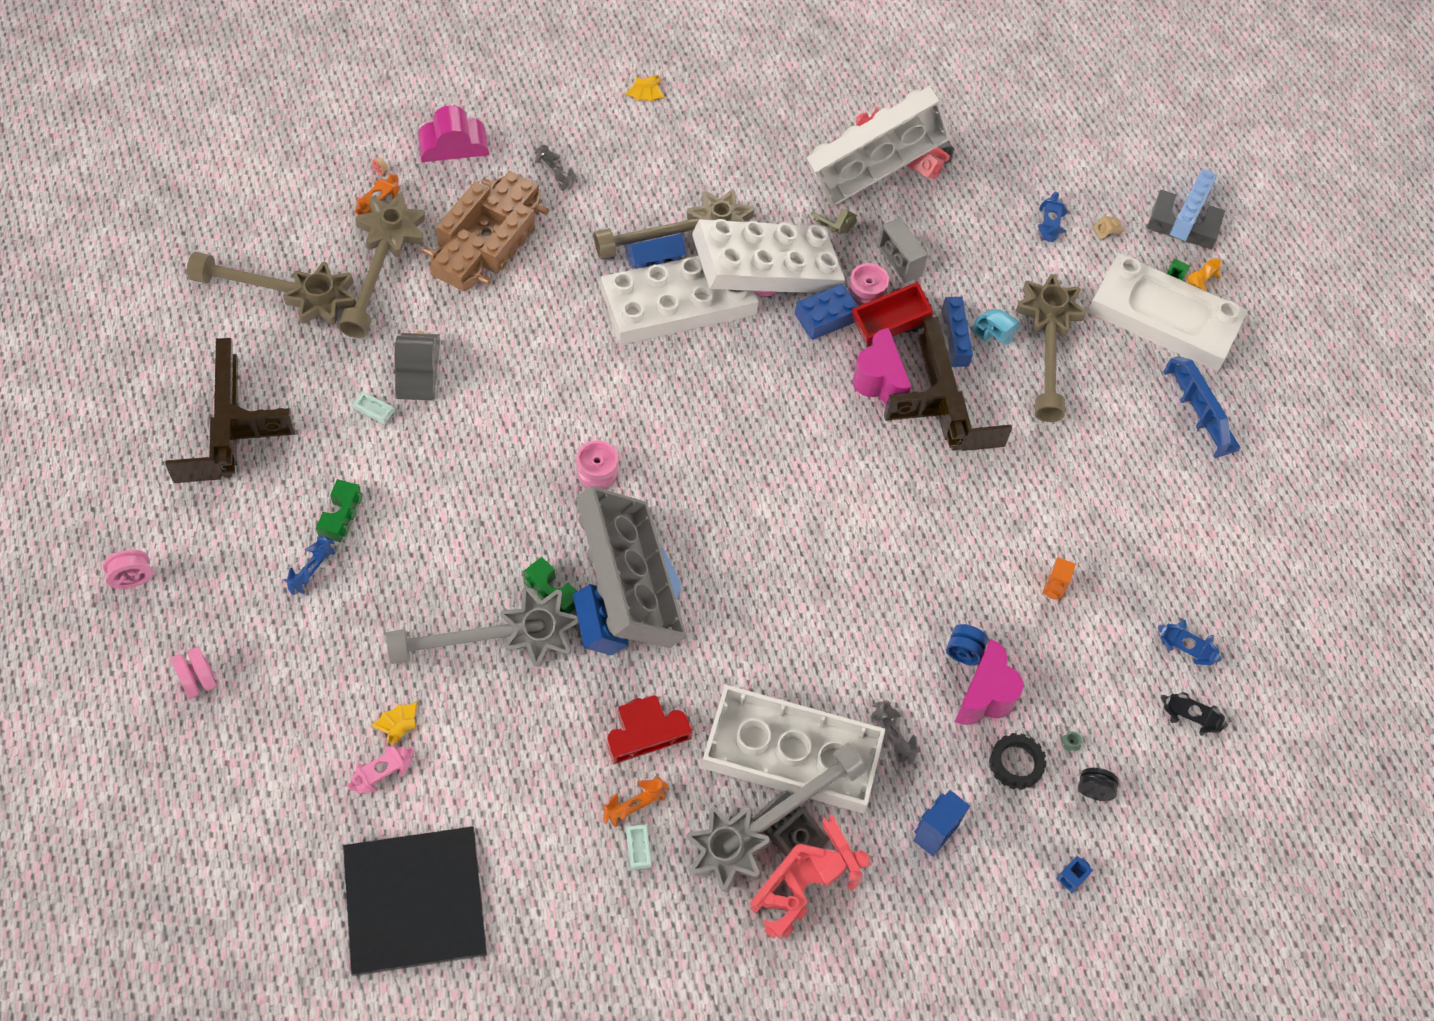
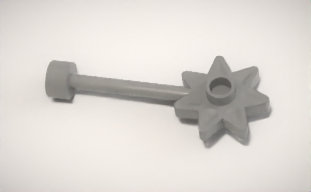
M524 587L522 589V608L503 610L500 613L501 618L508 624L410 639L407 638L405 629L386 632L390 664L410 661L409 651L509 637L505 643L506 650L527 647L533 665L539 666L548 649L565 655L570 653L569 645L563 633L579 623L578 617L560 612L561 590H555L541 601L528 587Z
M847 742L832 753L837 761L835 765L753 823V814L749 809H744L729 821L716 807H712L709 811V830L694 831L687 834V839L690 843L701 851L691 867V872L697 877L715 873L719 887L724 893L730 891L738 873L756 880L760 879L762 875L754 856L771 846L770 838L761 833L842 775L846 774L851 781L857 779L868 771L865 763L852 745Z

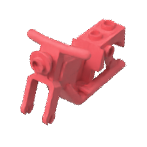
M875 107L870 118L867 112L859 114L856 118V126H861L872 120L874 115L880 110L879 107ZM936 147L906 166L913 170L916 169L926 178L935 180L942 171V165L945 161H948L950 155Z
M829 814V823L825 817L823 818V830L827 833L837 852L805 844L796 845L749 903L751 905L750 909L756 914L762 906L767 909L775 908L788 912L777 921H763L764 932L773 939L777 937L781 940L783 936L787 938L795 928L792 924L796 919L801 920L808 912L806 908L808 903L804 895V889L808 884L820 883L824 887H828L842 876L847 869L851 879L847 886L850 890H854L863 879L860 869L872 865L869 861L871 857L863 850L859 852L855 850L852 853L833 815ZM785 880L793 896L783 897L774 895L773 892Z

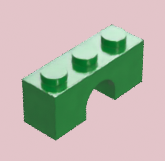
M337 479L330 497L332 504L341 508L335 513L322 512L316 526L318 536H325L341 543L343 536L346 537L348 534L349 522L355 518V508L357 504L361 503L363 493H361L359 484Z
M540 557L524 570L525 584L530 589L534 588L541 600L555 590H561L560 612L570 614L576 609L573 594L577 590L569 583L561 588L551 587L549 583L555 579V569L543 557Z

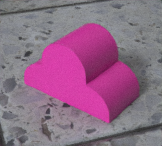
M448 105L439 108L433 115V122L424 124L418 130L421 162L489 155L484 124L478 119L467 118L466 112L461 107Z
M889 328L878 331L873 338L871 347L865 348L859 353L852 381L857 392L866 397L879 396L885 404H887L889 395L910 393L911 390L910 382Z
M990 639L984 651L981 662L977 667L955 719V722L959 724H975L984 715L991 718H1003L1012 712L1022 694L1023 680L1016 670L1007 666V653L1001 644Z

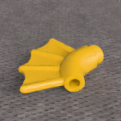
M659 75L650 76L645 79L636 77L634 85L625 94L626 96L634 97L637 101L647 100L653 102L656 99L665 98L658 86L661 83Z
M417 702L409 705L398 704L393 710L383 712L380 719L372 723L371 726L389 735L387 737L388 743L392 745L397 744L398 740H401L407 731L416 728L415 714Z

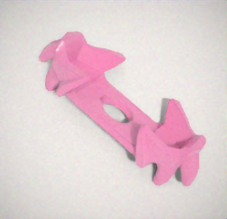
M385 746V754L369 764L363 766L357 762L356 773L352 776L351 783H347V787L358 794L377 792L378 787L373 785L396 770H400L399 776L402 777L413 763V746H410L408 749L406 747L396 749L395 747ZM378 763H388L387 769L382 773L376 772L375 766Z

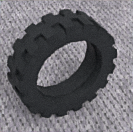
M1011 733L1010 736H1003L993 747L989 758L991 763L990 769L994 772V777L999 779L1002 785L1010 786L1009 788L1011 789L1019 788V790H1023L1026 787L1034 786L1045 772L1047 764L1045 760L1046 754L1041 750L1042 746L1039 743L1037 744L1034 738H1028L1025 734L1017 735L1016 733ZM1009 747H1019L1027 751L1034 761L1032 773L1026 776H1017L1007 771L1001 760L1003 751Z

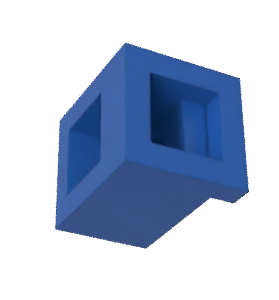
M1076 856L1056 879L1073 894L1093 872V869L1090 868V864L1085 859Z

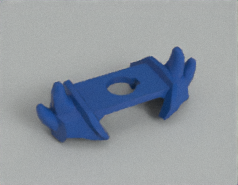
M1056 191L1050 198L1043 201L1039 207L1041 212L1045 207L1044 221L1037 227L1043 240L1047 242H1054L1060 233H1067L1065 229L1060 227L1061 217L1065 216L1068 210L1064 203L1058 200L1059 192ZM1048 213H1055L1057 215V218H1055L1054 220L1051 219Z
M318 536L317 541L313 545L305 548V551L312 552L313 556L299 574H295L293 568L289 569L288 577L284 581L287 583L288 590L292 595H295V590L305 594L302 584L309 583L310 577L327 555H335L334 549L330 546V544H335L332 539Z
M1182 620L1177 624L1168 623L1166 626L1158 625V630L1161 633L1160 638L1168 650L1172 651L1174 649L1172 646H1175L1197 658L1194 660L1196 665H1213L1215 662L1222 660L1219 650L1213 644V634L1207 637L1206 640L1186 631V620ZM1184 638H1192L1196 644L1194 648L1188 649L1184 646L1182 640Z

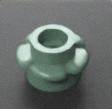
M1072 731L1062 737V743H1064L1065 749L1077 751L1081 748L1082 739L1077 732Z

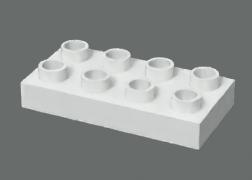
M929 86L922 91H912L905 97L903 102L891 109L883 108L874 115V118L865 124L848 128L841 138L830 144L824 143L819 145L806 158L830 206L834 207L951 139L940 101Z
M699 219L692 233L709 289L820 293L845 281L826 227L820 225L805 226L790 225L788 223L770 224L756 221L736 222L723 219Z
M699 256L601 276V291L620 345L757 315L758 300L754 291L709 289Z
M725 685L704 753L702 769L794 794L835 765L837 761L832 753L849 742L865 763L868 771L854 781H851L844 774L810 799L864 814L872 788L885 729Z

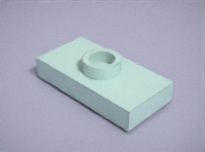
M362 392L352 404L353 409L383 424L395 412L393 406L365 392Z
M647 824L626 826L630 870L652 868Z

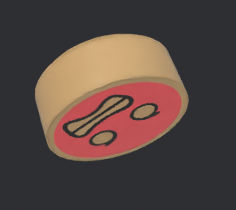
M377 157L372 160L373 169L379 175H383L388 171L387 164L382 158Z

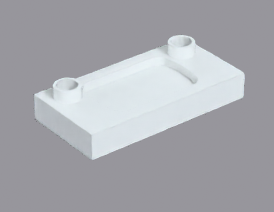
M1118 253L1099 287L1088 313L1219 371L1248 310L1232 301L1224 300L1145 265L1135 258Z

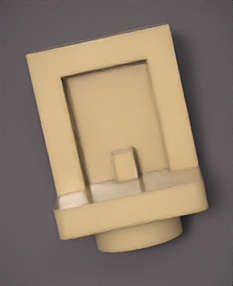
M1103 216L1093 227L1100 239H1105L1109 233L1120 235L1124 231V228L1121 226L1122 223L1117 217Z

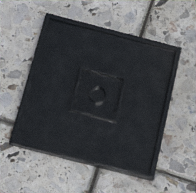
M474 826L343 845L352 976L487 956Z

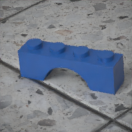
M945 297L942 315L944 324H947L949 328L951 366L969 367L973 351L963 297Z

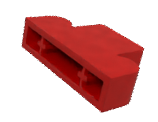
M656 695L643 699L636 698L630 701V703L618 707V718L622 729L610 731L607 737V747L614 765L691 740L692 729L687 716L680 710H673L665 717Z

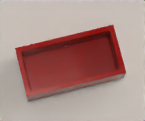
M919 282L852 309V318L867 348L872 345L875 334L882 329L889 328L892 337L923 325L924 318L933 317V310Z

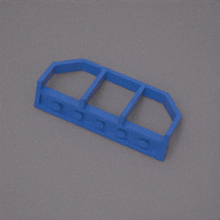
M1180 356L1170 358L1163 373L1164 375L1174 374L1184 391L1180 399L1181 403L1191 402L1200 417L1196 428L1206 427L1218 447L1213 455L1214 458L1239 451L1241 447L1229 429L1227 415L1193 360Z

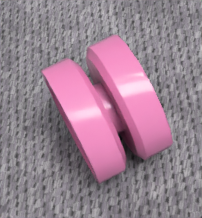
M872 263L861 264L852 271L848 292L857 305L861 306L886 295L889 276L879 265Z
M596 440L583 444L578 450L576 469L577 478L581 484L587 488L595 486L605 489L615 482L618 475V454L612 445Z
M199 646L188 650L190 664L187 663L182 654L170 658L188 699H192L200 694L197 685L198 681H200L203 689L206 691L217 687L212 676L214 673Z

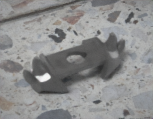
M541 144L534 152L538 154L535 158V163L541 161L555 176V179L562 182V191L567 187L571 189L574 180L577 178L573 168L570 167L568 175L565 174L553 162L559 160L560 155L551 152L547 145Z
M885 700L874 703L872 707L877 709L872 713L871 718L879 721L895 747V752L901 753L898 762L901 763L908 759V765H911L916 759L917 753L921 752L917 748V737L912 735L909 743L905 741L893 722V718L902 717L903 715L891 707L890 701ZM890 729L895 732L897 737L892 735Z

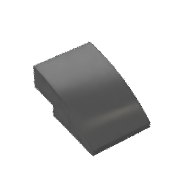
M788 791L779 793L753 817V821L787 799L791 794ZM800 806L763 831L786 857L798 844L822 848L829 841V838L807 810Z

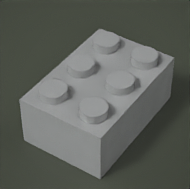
M901 218L883 224L877 247L904 283L921 277L928 257L926 249L920 245L917 237L911 233L907 224Z

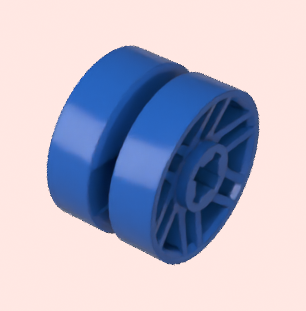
M967 624L956 625L947 644L946 653L953 660L963 664L977 665L981 662L988 643V636L977 627Z

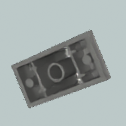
M401 333V335H397L394 353L396 399L434 401L440 347L439 334Z

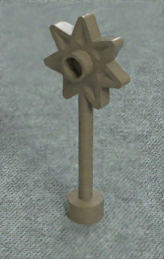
M730 190L720 199L708 191H703V206L688 208V220L617 236H613L610 228L594 231L596 251L599 259L616 256V247L692 231L695 229L699 219H723L726 221L746 222L753 218L754 207L736 204V192L734 190Z
M398 194L389 204L376 197H370L371 213L359 215L355 218L356 227L369 232L366 238V248L373 249L377 247L355 307L344 309L338 324L339 330L349 337L364 338L367 335L372 320L365 311L388 249L394 256L398 257L401 254L404 243H423V233L417 226L425 220V211L406 209L403 194Z
M193 252L187 264V276L192 281L207 284L212 276L286 292L283 294L285 304L300 307L298 316L302 324L309 322L317 316H321L330 325H334L337 318V309L353 308L356 304L355 296L347 291L353 284L352 274L348 272L332 275L326 262H322L313 274L295 271L293 276L296 283L217 266L212 255Z
M1051 274L1044 286L1031 281H1025L1022 291L1027 298L1018 302L1016 308L1017 313L1033 317L1032 330L1034 333L1045 329L1044 393L1035 399V416L1038 420L1044 422H1057L1065 416V398L1056 393L1057 332L1061 336H1066L1070 328L1069 321H1083L1087 313L1084 308L1075 303L1081 289L1079 287L1063 288L1060 286L1057 277Z

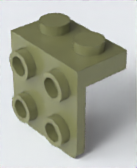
M844 208L841 210L835 223L814 212L811 213L815 222L826 227L828 226L829 229L839 234H842V232L848 234L857 222V215Z

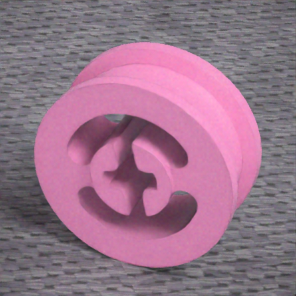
M124 550L109 556L103 563V570L107 573L106 583L115 589H128L146 583L153 575L152 568L148 565L150 562L148 554L141 550Z

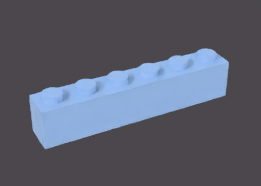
M1201 170L1170 232L1171 236L1184 241L1187 240L1218 176L1210 170Z

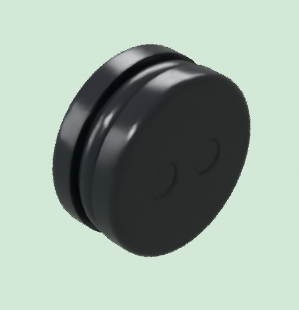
M1086 768L1081 771L1078 790L1085 797L1097 801H1111L1117 796L1119 778L1106 769Z

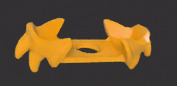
M1213 258L1208 260L1201 270L1194 271L1187 277L1188 284L1206 290L1204 285L1206 280L1213 275L1218 279L1221 278L1219 273L1221 259Z

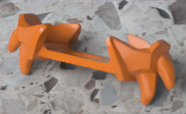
M389 173L388 179L381 178L374 182V187L361 199L356 197L358 204L355 213L358 216L371 213L369 199L373 197L372 194L374 192L382 191V195L376 197L380 200L386 198L390 193H392V199H394L400 189L398 186V175L395 174L393 176Z
M655 776L653 780L638 781V785L644 789L643 792L622 804H618V794H614L609 802L603 805L604 824H607L610 819L611 823L617 827L618 817L625 820L627 816L654 801L658 802L659 797L664 801L665 793L663 789L669 790L668 784L658 776ZM636 801H641L640 804L636 806H631L632 803Z

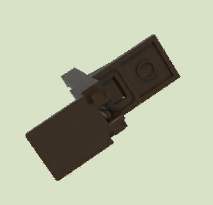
M924 318V332L919 334L918 340L931 388L924 392L914 391L911 393L889 395L884 411L885 421L939 416L944 439L948 440L949 448H952V451L960 450V448H962V451L1005 447L1012 431L1011 424L972 428L963 393L958 391L939 318Z
M231 337L216 338L214 417H210L209 457L166 460L165 465L173 483L221 480V476H224V478L232 477V474H235V465H237V439L295 435V426L289 408L248 411L238 407L237 354H233Z

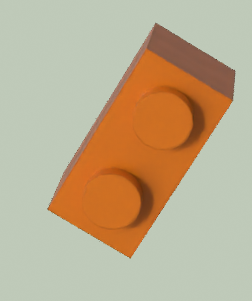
M1057 557L1048 574L1042 594L1047 595L1050 599L1061 600L1071 581L1076 564Z

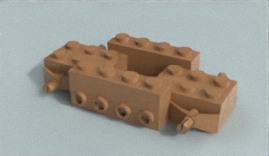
M510 170L505 176L495 181L485 177L481 180V184L475 181L436 226L437 242L441 247L432 250L424 246L422 249V253L431 257V275L463 292L479 282L489 286L492 279L483 275V268L495 274H498L501 269L503 270L507 265V261L516 255L517 249L525 244L526 238L534 233L536 229L534 213L540 212L547 215L549 212V208L540 204L539 185ZM484 232L491 233V235L483 236L482 234Z

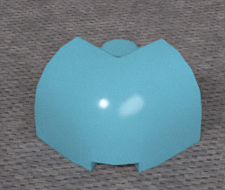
M990 309L976 319L972 332L984 342L991 336H994L1001 343L1004 342L1008 345L1013 340L1014 334L1020 328L1021 323L1001 309Z

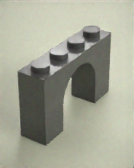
M1160 189L1147 229L1174 237L1170 235V232L1177 219L1172 210L1177 194ZM1209 205L1203 221L1193 226L1185 242L1212 250L1218 238L1226 210Z

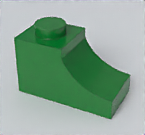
M1174 258L1166 274L1183 281L1190 265Z

